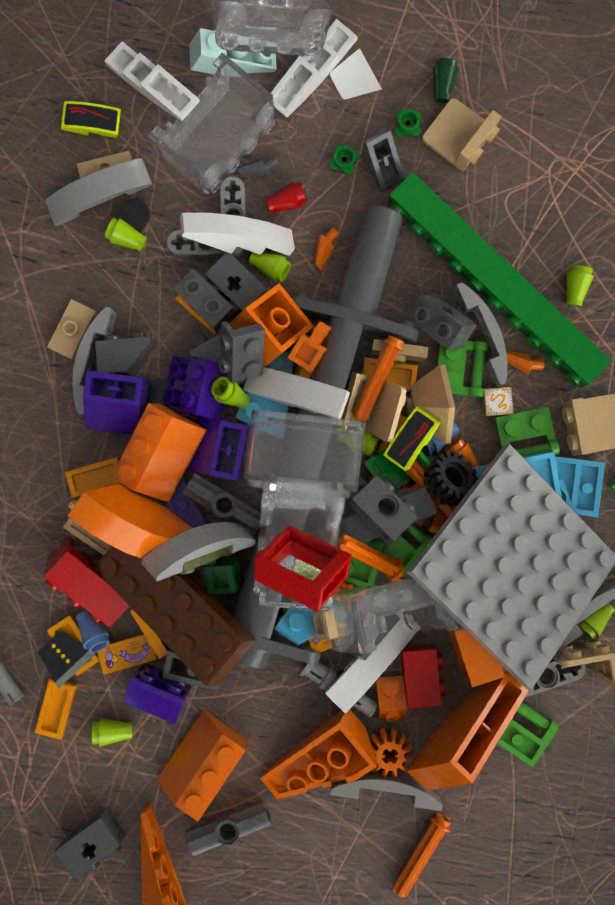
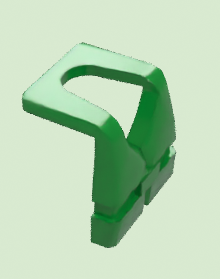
M387 448L377 453V456H372L364 462L363 465L372 478L378 476L381 480L383 478L386 479L395 490H399L400 487H403L412 479L403 469L383 456ZM420 451L418 462L426 469L430 467L431 463L424 453Z

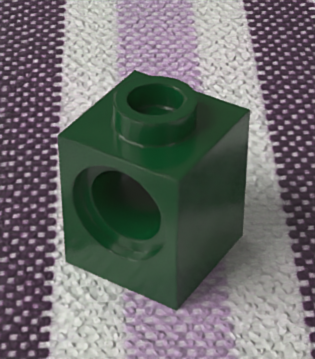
M240 555L220 557L216 559V563L204 567L208 594L236 593L243 582Z

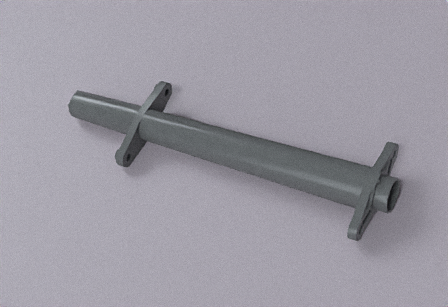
M372 203L371 206L367 207L336 301L312 300L309 295L301 292L290 295L306 316L328 322V326L331 327L330 332L321 343L327 350L313 373H311V380L347 390L352 371L355 372L366 333L384 338L390 335L405 343L416 344L419 331L415 329L416 325L414 323L404 320L397 323L377 314L403 220L402 216L398 214L397 209ZM301 408L299 410L232 612V616L257 640L239 661L242 665L266 669L271 654L288 657L312 665H318L321 652L302 644L297 646L289 639L277 635L278 631L275 630V627L278 624L279 617L284 614L283 607L287 604L288 597L255 581V566L253 562L258 551L264 550L271 543L274 536L280 534L289 525L305 533L308 532L315 508L314 505H316L339 427L338 419ZM288 555L279 565L293 570L296 558Z

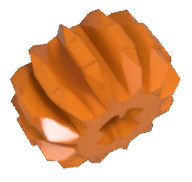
M381 728L380 737L374 733L371 734V740L373 741L371 744L378 761V765L373 771L376 772L381 769V775L384 778L387 776L388 771H392V775L397 777V769L400 768L406 771L407 766L405 762L412 761V755L408 753L412 749V745L410 742H405L407 737L404 733L397 735L396 728H391L389 734H386L385 729ZM385 749H387L388 751H392V750H393V751H394V754H392V755H390L389 753L384 754V750H385Z

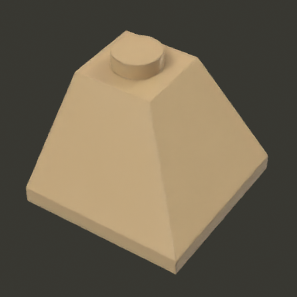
M439 365L410 386V398H406L405 408L406 413L411 414L417 406H420L440 420L441 423L433 437L448 444L451 443L455 404L446 366Z

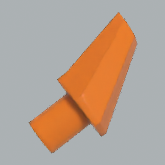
M333 227L325 236L322 234L318 236L314 265L320 272L335 248L332 243L340 235Z
M506 350L507 362L527 375L530 374L531 370L544 369L543 359H531L530 354Z

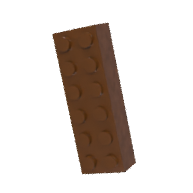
M113 546L110 547L94 567L98 574L206 687L221 684L257 641L211 594H208V591L190 573L175 574L156 581L142 565L141 558L125 553Z

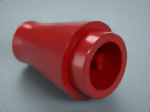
M291 182L271 197L266 198L271 214L302 208L303 204L308 203L300 182L295 184Z

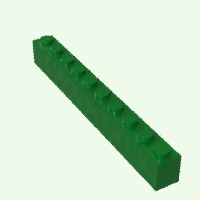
M412 172L390 194L387 203L389 208L398 210V214L409 224L408 228L415 236H421L428 242L429 249L435 255H441L446 259L448 267L454 273H460L467 279V285L474 292H480L494 311H500L506 317V322L515 330L519 329L526 336L525 339L530 346L535 349L539 348L546 355L545 359L550 365L555 368L559 367L566 374L565 378L570 384L580 388L587 386L609 365L611 360L417 175Z

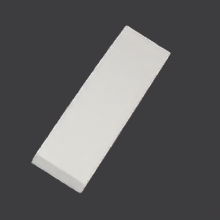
M336 19L321 39L318 37L303 57L299 55L266 98V101L287 118L336 67L357 41V35Z
M123 41L105 59L107 67L146 98L180 121H183L200 102L198 97L159 64L155 66L141 53L137 54Z
M182 213L180 216L182 237L231 254L236 247L260 255L265 248H269L288 256L295 249L292 229L270 222L217 213Z
M263 367L262 375L248 378L243 388L245 392L291 407L295 406L316 414L320 413L338 420L342 417L350 395L349 391L265 367Z
M401 608L394 613L400 617V620L366 661L354 658L344 668V672L325 691V694L345 714L381 676L419 630L420 627Z

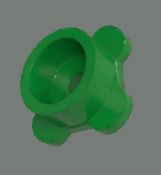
M406 109L395 113L394 118L397 121L395 134L398 137H403L404 135L417 137L420 135L419 121L421 114L419 111Z
M339 144L335 147L334 157L329 161V166L332 170L338 169L347 176L351 175L354 172L353 166L359 160L360 154L349 146Z

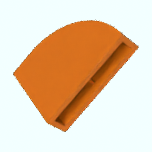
M121 483L84 491L67 515L100 540L141 559L170 538L192 529L191 526L156 498L135 492Z
M508 671L504 672L505 677L482 684L470 693L449 713L423 745L407 769V772L426 790L473 784L529 691Z

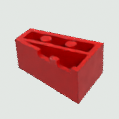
M68 536L47 559L44 572L45 582L55 591L60 589L67 594L68 600L78 608L82 606L89 611L90 617L96 623H104L110 628L128 609L129 605L94 569L95 565L92 563L94 559L88 553L83 556L72 547L75 541Z

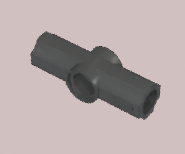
M194 473L183 491V494L210 509L217 516L225 518L231 523L240 524L253 536L263 522L265 514L197 473ZM221 497H227L232 501V507L227 511H221L216 505L217 500Z
M263 799L235 811L225 810L219 817L187 829L185 837L189 852L195 856L220 845L230 846L236 843L240 837L271 826L272 820L268 806ZM232 824L235 830L226 831L222 825Z

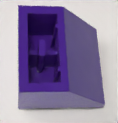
M173 356L169 366L168 387L163 392L162 397L164 405L177 413L220 420L224 404L214 399L211 388L216 379L228 376L220 371L217 362L208 359Z
M87 370L83 394L86 429L133 435L146 408L149 382L140 377Z
M196 417L195 423L207 431L186 470L240 481L250 427L233 422Z
M141 666L129 680L123 703L176 724L192 686L187 683L162 678V670L155 666Z

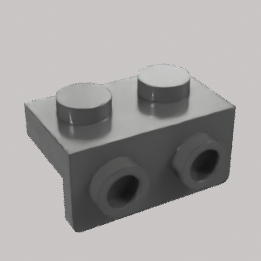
M227 321L221 323V334L218 335L221 357H218V366L220 371L225 373L232 383L263 374L265 329L260 323L235 330L232 329Z

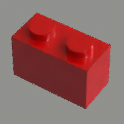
M432 644L404 647L400 655L408 709L442 706L441 697L445 696V686L443 679L439 680L438 669L443 667L441 652H436V648Z

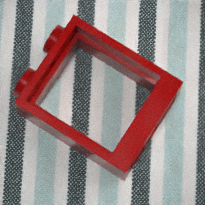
M289 525L280 534H276L264 550L261 549L256 554L253 562L255 566L254 580L318 612L347 579L352 554ZM288 555H291L322 571L312 581L279 564Z

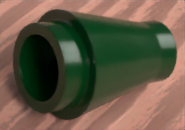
M440 58L436 60L435 66L432 67L435 92L434 101L448 103L451 99L459 68L457 67L456 60Z

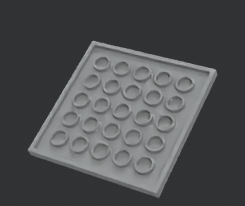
M509 444L503 446L414 561L407 573L524 688L532 689L615 565V554Z

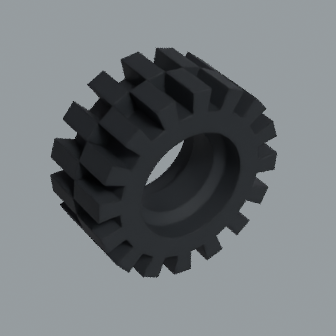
M450 451L445 452L434 459L430 467L424 471L423 476L427 477L423 480L424 485L430 486L426 489L427 492L435 494L432 497L435 501L440 498V504L442 505L448 503V506L458 505L478 480V477H473L477 473L476 470H471L469 467L472 463L470 461L464 462L465 456L461 455L458 457L457 452H452L451 454ZM445 471L454 478L456 486L448 481Z

